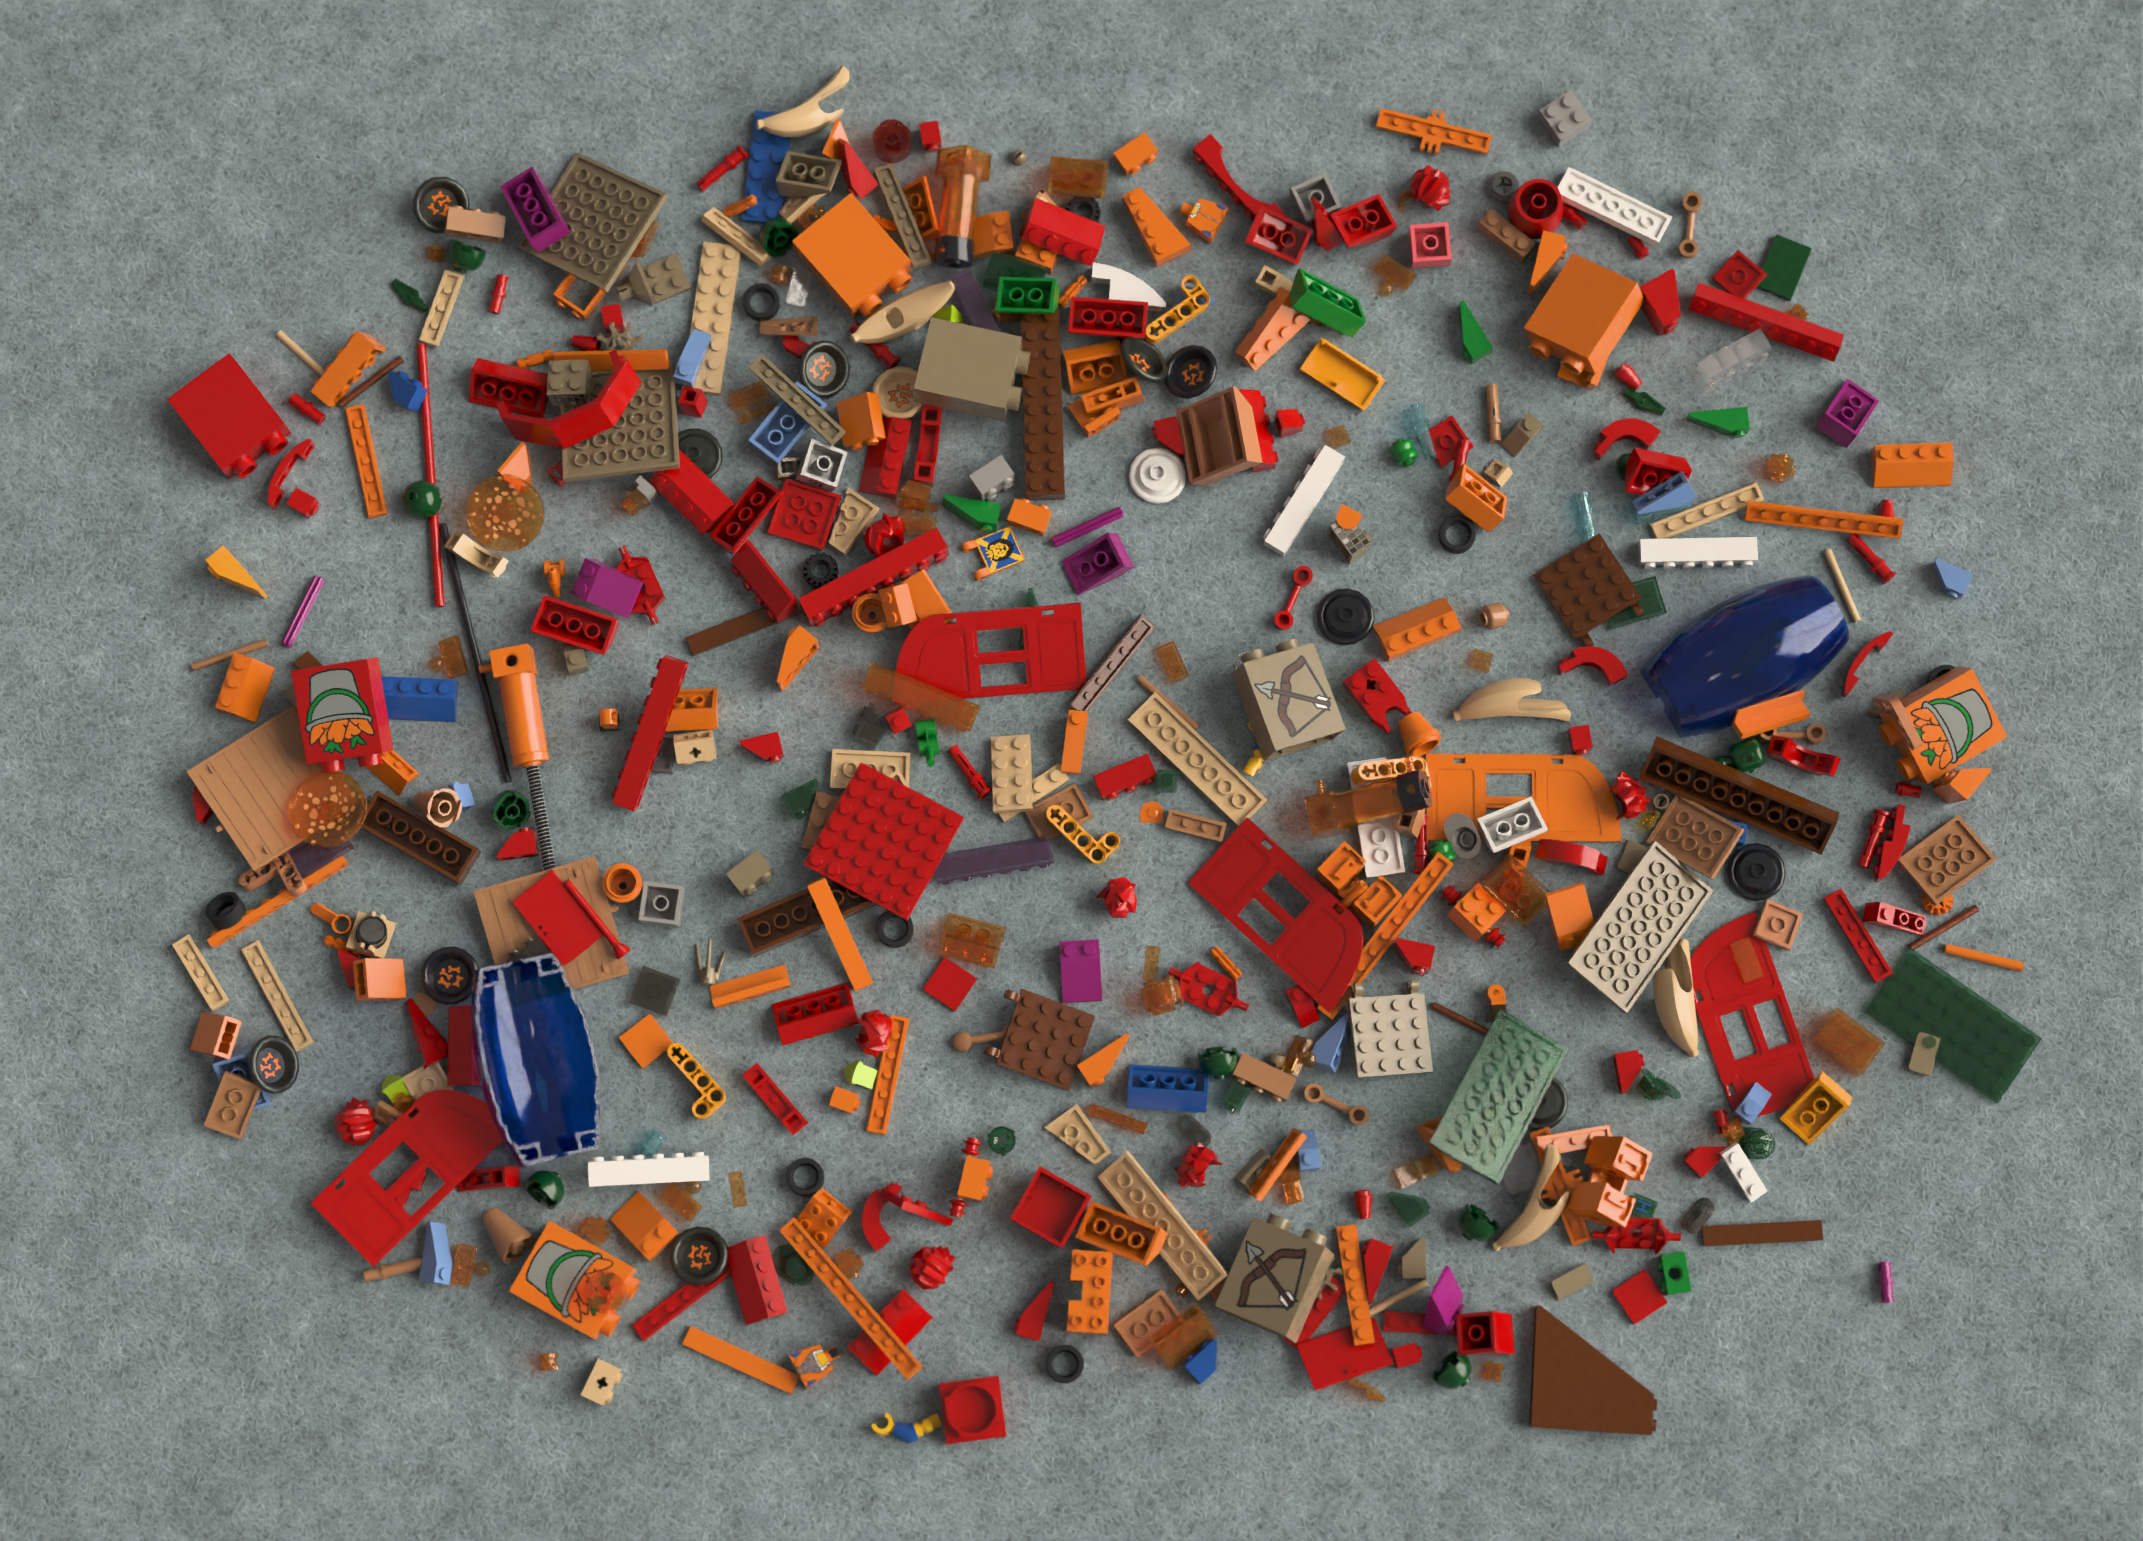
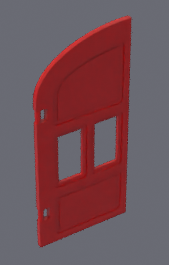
M1081 602L950 614L943 613L923 618L908 633L898 656L894 680L895 704L1080 689L1087 680ZM1054 610V614L1042 615V611ZM956 618V622L945 623L944 619ZM1023 627L1024 649L978 652L977 631ZM1025 661L1027 683L981 687L980 665Z
M1247 817L1188 883L1329 1013L1347 990L1358 968L1363 949L1361 924L1348 908ZM1264 840L1272 846L1269 850L1262 844ZM1277 872L1310 901L1295 919L1262 890ZM1253 898L1286 927L1285 931L1272 945L1268 944L1238 916ZM1335 905L1343 911L1341 915L1333 909Z
M1754 911L1725 924L1708 936L1694 951L1690 961L1695 1009L1731 1111L1733 1113L1748 1091L1757 1082L1772 1094L1757 1116L1760 1117L1789 1107L1814 1079V1075L1767 943L1752 936L1758 921ZM1697 990L1700 991L1703 1001L1698 1002L1695 993ZM1775 999L1790 1043L1768 1049L1753 1005ZM1742 1010L1757 1053L1735 1060L1720 1016ZM1729 1084H1733L1736 1095H1731L1728 1087ZM1733 1115L1736 1124L1742 1122Z
M447 1089L430 1091L418 1098L413 1105L330 1183L311 1204L374 1267L494 1151L517 1126L493 1106L472 1095ZM417 1108L419 1112L410 1119L408 1115ZM404 1141L420 1158L385 1191L370 1173ZM430 1167L445 1184L410 1216L395 1199L426 1168ZM344 1179L346 1183L337 1190L335 1186Z

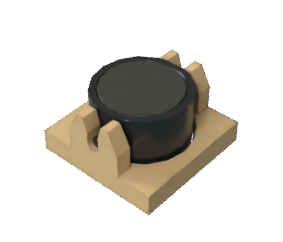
M358 911L346 949L373 958L384 959L396 923L386 920L384 914L377 916L375 911H371L369 914Z

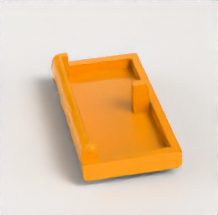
M1322 338L1300 368V371L1349 401L1363 412L1385 382L1381 375Z

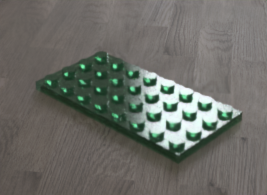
M1909 947L1865 1012L1913 1046L1919 1032L1940 1038L1935 1061L1995 1103H1999L2042 1038ZM1929 1036L1924 1039V1046L1931 1049L1935 1047L1936 1040L1934 1037Z
M1499 1009L1428 1145L1498 1185L1568 1049L1504 1010Z

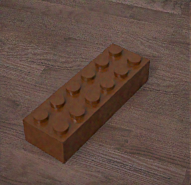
M376 791L358 820L360 823L357 825L361 829L460 886L481 853L475 846L442 827L433 825L426 818L379 791Z

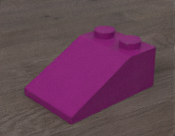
M1847 379L1815 427L1847 449L1862 429L1879 400Z
M1109 532L1062 560V564L1078 595L1116 579L1134 568L1119 535Z
M585 558L570 594L625 618H629L643 582L597 559Z
M1099 939L1060 941L1063 1003L1102 1001Z
M1445 1265L1429 1295L1423 1327L1442 1336H1446L1448 1330H1453L1456 1323V1314H1461L1465 1306L1462 1304L1463 1293L1450 1267Z

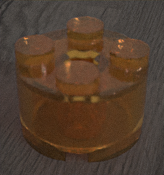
M1172 975L1162 978V981L1156 983L1155 981L1145 982L1143 984L1144 988L1140 991L1146 1014L1149 1016L1150 1012H1154V1015H1162L1176 1010L1175 1006L1180 1004V1007L1185 1004L1179 982Z
M607 1271L599 1272L589 1279L585 1289V1296L589 1305L595 1310L602 1313H614L626 1303L628 1287L625 1281L617 1274ZM606 1287L611 1290V1294H608L607 1298L602 1294Z

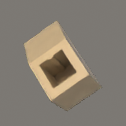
M1264 265L1255 281L1257 288L1276 297V292L1280 287L1291 291L1293 285L1285 276Z

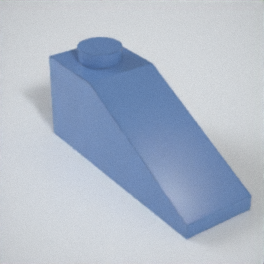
M693 329L673 375L675 383L694 388L712 334Z
M1683 471L1634 499L1632 503L1638 514L1679 508L1690 503L1698 496Z
M1348 1012L1310 1050L1308 1058L1314 1069L1336 1073L1351 1035Z
M428 1221L419 1281L450 1285L452 1260L446 1224Z

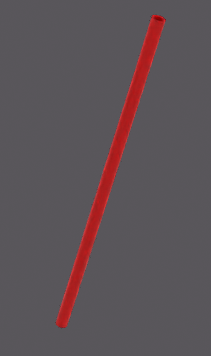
M420 343L416 345L419 381L423 383L422 387L428 390L421 404L426 481L436 485L426 344ZM437 512L435 516L429 517L434 601L435 607L439 608L444 607L445 604Z

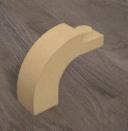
M455 530L444 545L453 554L493 578L499 577L505 571L506 565L509 562L504 557L484 549L463 533Z

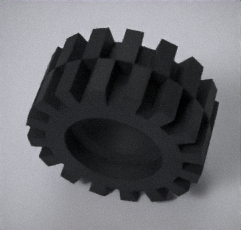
M1079 194V197L1074 196L1073 200H1069L1066 210L1076 214V210L1079 207H1087L1091 212L1088 219L1099 222L1100 207L1099 203L1095 202L1094 197L1089 198L1087 194L1086 197L1083 194Z
M817 552L816 555L812 554L809 559L805 560L806 563L803 565L804 577L813 588H820L838 578V565L830 554L826 555L825 552L822 554ZM816 565H826L828 567V574L822 578L816 577L813 573Z

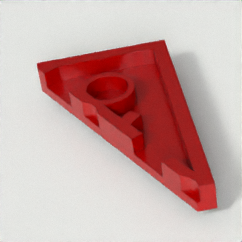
M410 998L405 1003L408 1016H411L413 1022L411 1029L417 1042V1049L419 1053H422L424 1059L422 1066L424 1069H427L448 1057V1043Z
M882 1188L879 1194L901 1209L947 1226H951L954 1220L926 1207L927 1204L918 1199L912 1201L913 1199L907 1195H899L885 1188Z

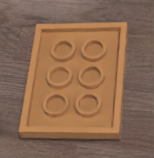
M1676 794L1646 842L1650 845L1651 842L1656 841L1678 861L1713 880L1743 834L1744 829L1698 803Z
M1957 815L1901 856L1897 862L1932 904L1937 906L1992 865L1997 859L1963 819Z

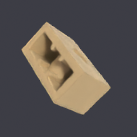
M713 729L674 735L677 764L689 765L697 761L709 762L716 759Z
M597 1359L581 1396L602 1406H605L606 1403L609 1404L614 1395L611 1391L614 1385L620 1383L623 1376L620 1373L622 1369ZM604 1378H606L605 1382L608 1383L607 1387L603 1386L600 1389L601 1385L598 1383L599 1380H604Z

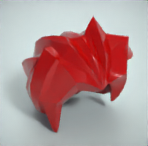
M1427 165L1424 169H1420L1412 175L1409 180V189L1415 201H1421L1426 207L1431 206L1437 211H1440L1443 206L1450 204L1448 200L1451 198L1449 195V179L1440 169H1434L1432 166Z
M883 513L881 520L873 521L866 528L863 541L867 550L871 554L880 557L903 545L905 540L904 533L907 531L904 529L906 522H903L900 516L889 517Z
M1619 772L1616 781L1609 789V793L1615 792V797L1622 803L1623 811L1616 820L1635 818L1639 813L1647 811L1645 805L1648 804L1650 799L1645 796L1646 789L1640 786L1638 779H1632L1626 773Z
M1126 877L1110 879L1107 886L1098 894L1097 899L1104 898L1103 905L1107 906L1108 913L1112 918H1126L1128 912L1135 913L1137 898L1134 891L1136 884L1131 883Z
M879 1009L863 1013L861 1015L862 1019L854 1018L862 1025L859 1031V1038L855 1037L857 1045L863 1053L876 1058L881 1051L889 1050L887 1041L892 1030V1019L887 1018V1014H882Z
M352 1097L351 1103L347 1102L346 1106L335 1117V1132L340 1139L349 1145L362 1146L375 1133L374 1128L377 1123L373 1121V1109L368 1107L366 1099L360 1101Z
M1198 1143L1196 1147L1188 1146L1181 1158L1182 1164L1174 1169L1179 1174V1185L1183 1188L1187 1186L1197 1188L1206 1185L1203 1182L1208 1166L1223 1165V1163L1217 1160L1216 1154L1211 1149Z
M941 1245L938 1247H922L919 1251L915 1252L911 1258L909 1268L911 1278L919 1288L935 1289L939 1288L942 1284H946L945 1277L948 1276L949 1272L953 1271L954 1268L951 1264L956 1258L950 1254L949 1247L942 1248Z

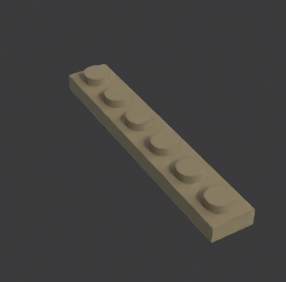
M892 163L874 168L875 177L907 256L911 260L913 270L931 264V258Z
M763 354L748 367L750 371L832 447L846 433L838 423Z

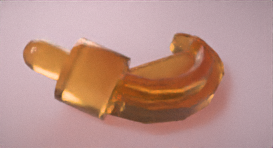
M1410 190L1401 193L1398 197V208H1400L1401 212H1404V207H1406L1405 201L1414 197L1411 195Z

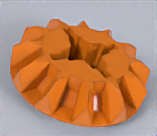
M1922 894V905L1930 914L1943 915L1952 908L1954 901L1952 894L1943 900L1942 904L1937 906L1931 904L1926 895Z

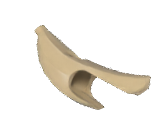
M841 65L832 78L816 93L803 101L800 106L757 120L756 128L758 130L764 129L768 133L780 137L798 138L814 134L828 127L843 114V109L828 114L819 108L818 103L847 84L849 81L848 69Z
M951 281L925 286L891 301L859 325L855 333L850 335L854 344L857 342L880 343L917 330L950 299L955 290L954 284Z
M1509 678L1487 684L1473 692L1462 703L1459 710L1453 712V716L1456 721L1496 716H1528L1553 718L1569 722L1571 712L1562 701L1522 698L1541 692L1540 682L1529 678Z
M1679 939L1668 955L1667 969L1658 970L1655 973L1653 994L1657 1013L1667 1034L1681 1049L1687 1052L1688 1057H1694L1699 1053L1697 1050L1698 1031L1689 941Z
M1546 1144L1542 1166L1527 1199L1525 1209L1500 1237L1492 1243L1496 1251H1499L1501 1248L1527 1245L1538 1239L1550 1229L1564 1209L1570 1193L1569 1190L1565 1191L1555 1206H1548L1541 1199L1542 1190L1561 1159L1556 1146Z

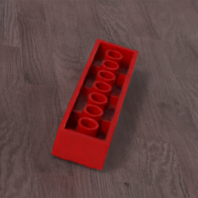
M936 527L798 598L800 607L810 626L815 625L819 627L826 623V619L842 615L844 613L843 610L849 607L852 609L856 600L861 596L869 593L878 594L880 589L893 586L899 581L904 582L912 577L913 574L923 569L927 571L930 568L929 566L934 563L937 565L947 560L946 557L949 556L948 547Z

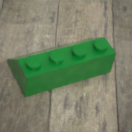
M1302 268L1297 270L1289 294L1293 309L1307 314L1313 320H1319L1326 327L1336 329L1341 335H1347L1352 338L1366 323L1359 299Z

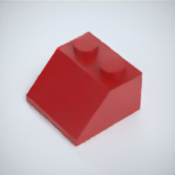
M1396 938L1393 948L1407 969L1411 970L1412 974L1424 976V973L1428 974L1431 969L1435 946Z

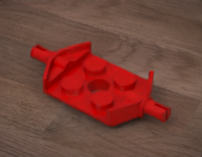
M626 546L619 547L618 550L622 556V561L616 569L643 582L645 585L644 589L638 594L631 614H646L652 626L655 625L652 618L658 624L659 621L655 610L663 602L665 596L648 558L631 557Z
M1196 962L1184 972L1173 967L1168 972L1169 975L1180 981L1181 999L1218 1017L1235 1007L1246 1012L1250 1005L1239 1000L1237 980L1234 981L1199 964V962ZM1205 985H1211L1214 988L1212 995L1208 996L1203 993Z
M1629 1217L1626 1227L1607 1226V1228H1604V1231H1592V1239L1606 1240L1613 1254H1615V1248L1654 1249L1655 1255H1657L1666 1245V1242L1681 1241V1233H1669L1660 1218ZM1635 1229L1640 1230L1637 1233H1632Z

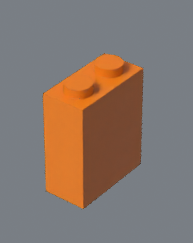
M864 392L836 402L840 426L846 431L842 436L843 447L852 448L853 451L863 449L865 445H876L879 443L878 441L886 439L878 394Z
M364 958L353 961L356 1001H397L406 998L403 959Z
M202 1012L190 1050L207 1056L230 1060L242 1021L224 1015Z

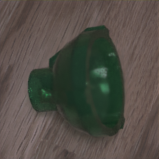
M1004 1126L994 1128L987 1134L990 1149L997 1154L1006 1156L1015 1146V1131ZM1000 1138H1004L1006 1140V1143L1004 1145H1000L998 1143V1140Z

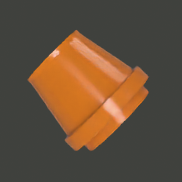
M869 593L856 600L852 608V617L859 629L868 633H876L887 626L880 595ZM871 613L876 614V618L873 620L869 618Z
M1414 712L1405 716L1397 724L1405 745L1404 751L1408 756H1422L1433 750L1440 742L1441 734L1431 726L1420 712Z
M615 864L603 876V890L607 897L614 902H630L639 895L642 889L641 875L630 864ZM622 883L627 885V888L624 890L619 888Z

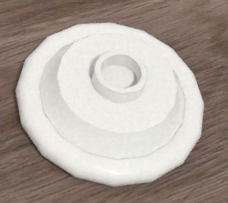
M1158 447L1146 449L1137 455L1130 465L1129 480L1131 488L1137 496L1146 502L1156 504L1169 502L1178 496L1185 486V466L1178 455L1168 449Z

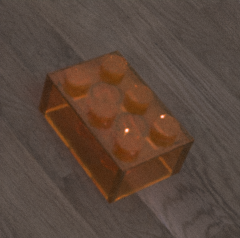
M1510 853L1481 880L1482 888L1523 927L1547 906L1545 894L1550 891Z
M1838 1007L1830 1013L1810 1040V1042L1857 1077L1863 1075L1885 1045V1042Z

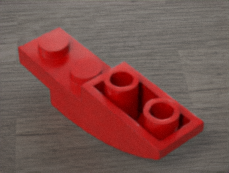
M1897 804L1890 811L1891 816L1889 819L1892 820V826L1888 828L1886 839H1889V841L1884 840L1876 849V857L1879 858L1878 864H1875L1873 868V876H1876L1875 882H1880L1891 871L1904 850L1910 831V825L1903 824L1906 805Z

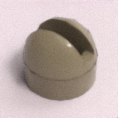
M1017 149L1012 152L1011 162L1014 165L1021 166L1025 163L1026 154L1022 150ZM1021 153L1022 155L1015 160L1014 158Z
M1657 794L1654 797L1653 803L1655 808L1658 810L1668 808L1669 798L1667 795ZM1662 798L1665 799L1663 806L1659 807Z
M1270 1053L1269 1063L1272 1067L1280 1068L1284 1065L1286 1056Z

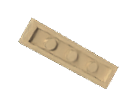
M715 207L703 215L702 222L759 266L772 257L763 249L758 240Z
M448 270L444 271L422 330L420 342L439 347L464 280L463 275Z
M1059 763L1032 780L1033 804L1070 780L1066 773L1061 772V765ZM1020 812L998 814L1005 823Z
M188 934L172 944L211 1010L214 1012L230 1002V999L191 935Z

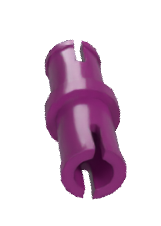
M1889 1261L1878 1262V1285H1880L1881 1303L1894 1302L1892 1289L1894 1280L1891 1277V1262Z

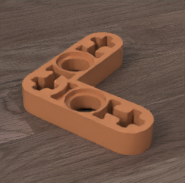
M1881 693L1872 698L1876 709L1880 713L1892 715L1910 749L1915 750L1922 745V741L1911 719L1897 696Z
M288 852L256 872L249 869L239 877V884L245 891H252L279 874L286 888L293 896H300L307 889L302 875ZM283 859L285 860L286 865L282 864ZM270 868L268 873L262 874L264 869ZM294 870L291 876L286 877L287 872ZM295 881L298 884L297 888L293 884Z

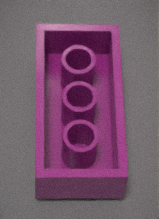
M532 166L500 186L526 238L538 253L571 233L542 177Z

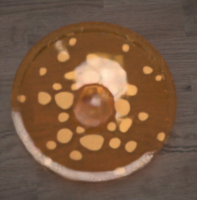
M499 474L484 479L474 488L467 501L466 517L472 533L481 543L498 551H515L529 545L539 534L544 522V505L539 493L529 482L514 475Z
M339 771L320 772L310 776L298 786L289 804V820L296 834L306 843L323 848L334 847L351 839L363 825L367 814V799L362 787L351 776Z

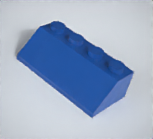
M381 676L388 719L456 722L459 687L456 680Z
M1129 1064L1127 1108L1206 1113L1208 1074L1203 1072L1202 1069Z

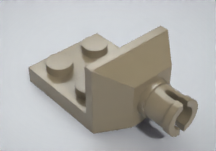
M677 253L644 267H641L639 261L635 262L629 275L630 281L616 287L622 301L632 296H637L638 300L651 305L692 289Z

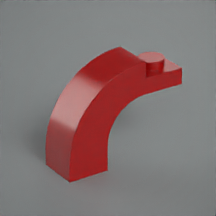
M1626 418L1617 420L1601 431L1599 438L1603 441L1599 440L1594 446L1595 452L1593 457L1599 461L1612 444L1623 439L1632 440L1645 450H1648L1659 437L1661 431L1652 424L1640 419Z
M1594 646L1573 649L1570 653L1572 659L1567 657L1559 662L1560 665L1557 667L1559 675H1563L1580 666H1592L1602 673L1608 686L1614 685L1628 676L1624 665L1614 654Z
M1776 735L1772 736L1766 752L1772 758L1787 766L1820 777L1822 775L1834 777L1840 762V758L1837 756L1806 749L1796 744L1790 738Z
M1540 839L1535 858L1547 863L1571 865L1596 875H1604L1608 856L1600 854V851L1583 845L1560 840Z
M891 1182L885 1187V1189L897 1194L903 1190L897 1182L895 1184ZM877 1189L867 1199L862 1213V1227L865 1237L876 1252L892 1241L891 1237L883 1229L880 1221L881 1211L889 1201L880 1196V1192Z

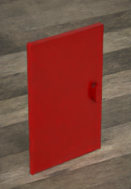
M550 870L548 874L512 901L564 967L597 940L604 937L553 870Z
M1375 1317L1371 1318L1374 1344L1354 1346L1351 1325L1295 1344L1314 1391L1394 1363Z

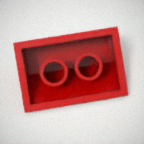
M1634 447L1626 463L1624 490L1628 493L1643 495L1683 471L1688 479L1692 469L1686 458Z

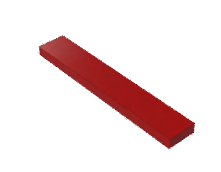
M728 1264L721 1275L712 1282L703 1285L686 1283L635 1322L632 1326L642 1340L646 1341L731 1275Z

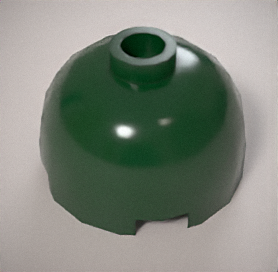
M775 217L762 225L759 232V241L763 249L770 256L779 257L787 254L786 251L793 246L792 240L798 236V232L787 219Z
M451 240L448 244L447 259L450 264L456 267L455 271L464 274L467 271H474L482 265L485 259L486 251L477 246L472 247L466 245L465 242Z
M422 480L408 485L402 495V504L405 511L412 517L421 520L435 516L442 504V498H440L438 491L439 488L431 482Z
M505 790L498 793L490 805L492 819L499 827L505 830L522 827L528 821L531 811H529V800L514 790Z
M1225 1046L1206 1048V1053L1198 1051L1200 1067L1206 1074L1214 1076V1079L1226 1078V1074L1232 1073L1238 1063L1237 1048L1232 1047V1051L1226 1050Z
M539 1170L524 1182V1184L529 1186L526 1189L528 1193L538 1203L543 1200L548 1204V1209H554L562 1200L565 1192L561 1181L562 1177L555 1171Z
M1468 1203L1462 1209L1458 1220L1459 1226L1463 1231L1462 1235L1469 1241L1473 1239L1485 1241L1491 1238L1498 1230L1499 1224L1495 1219L1491 1222L1485 1215L1487 1212L1474 1204L1469 1206Z
M1454 1350L1441 1361L1443 1365L1438 1372L1435 1370L1432 1375V1379L1443 1388L1456 1389L1459 1386L1464 1387L1470 1381V1360L1466 1355H1458V1351Z

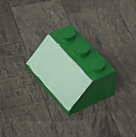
M999 277L995 312L1053 314L1058 307L1060 292L1057 278Z

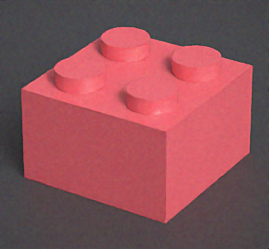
M1448 222L1410 225L1408 236L1411 268L1450 266L1452 257Z

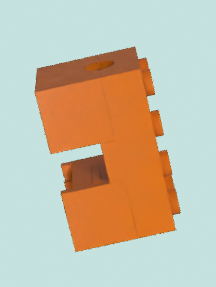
M1344 841L1317 869L1315 877L1342 901L1360 882L1356 875L1363 869L1366 860ZM1380 875L1355 900L1349 909L1373 930L1399 903L1402 894Z
M1593 1136L1584 1161L1586 1165L1592 1167L1588 1182H1576L1567 1209L1594 1225L1626 1227L1636 1199L1629 1198L1623 1194L1628 1180L1643 1181L1653 1153L1625 1137Z
M1072 1250L1070 1282L1083 1283L1082 1301L1069 1300L1067 1333L1107 1336L1113 1252Z

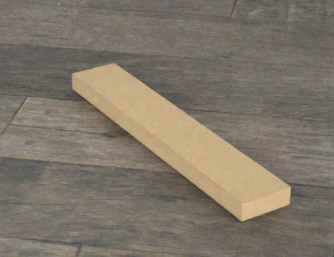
M1756 482L1651 523L1649 527L1655 539H1668L1745 509L1747 501L1763 502L1764 498Z
M257 940L242 948L241 951L295 1052H299L313 1044V1039L260 941Z

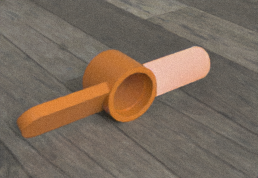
M317 902L311 905V912L331 924L336 933L350 936L354 925L350 917L344 914L338 915ZM341 918H347L349 921L348 929L343 932L338 931L336 928L337 921Z

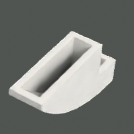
M1093 263L1092 283L1110 284L1109 299L1148 302V311L1166 312V302L1144 281L1119 268Z

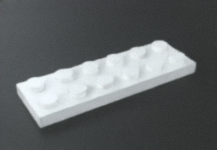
M1570 167L1558 186L1563 202L1656 247L1672 219L1671 216Z
M1386 757L1347 763L1362 858L1366 860L1364 865L1366 879L1379 877L1380 875L1388 876L1405 873L1399 833L1393 828L1396 813L1390 781L1358 785L1351 779V771L1357 766L1367 762L1387 760Z

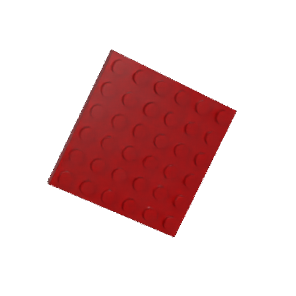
M860 762L803 865L908 921L965 818Z

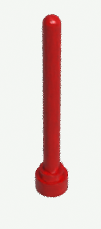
M566 880L564 886L614 948L612 950L615 952L614 956L619 960L631 950L626 944L619 943L570 880Z

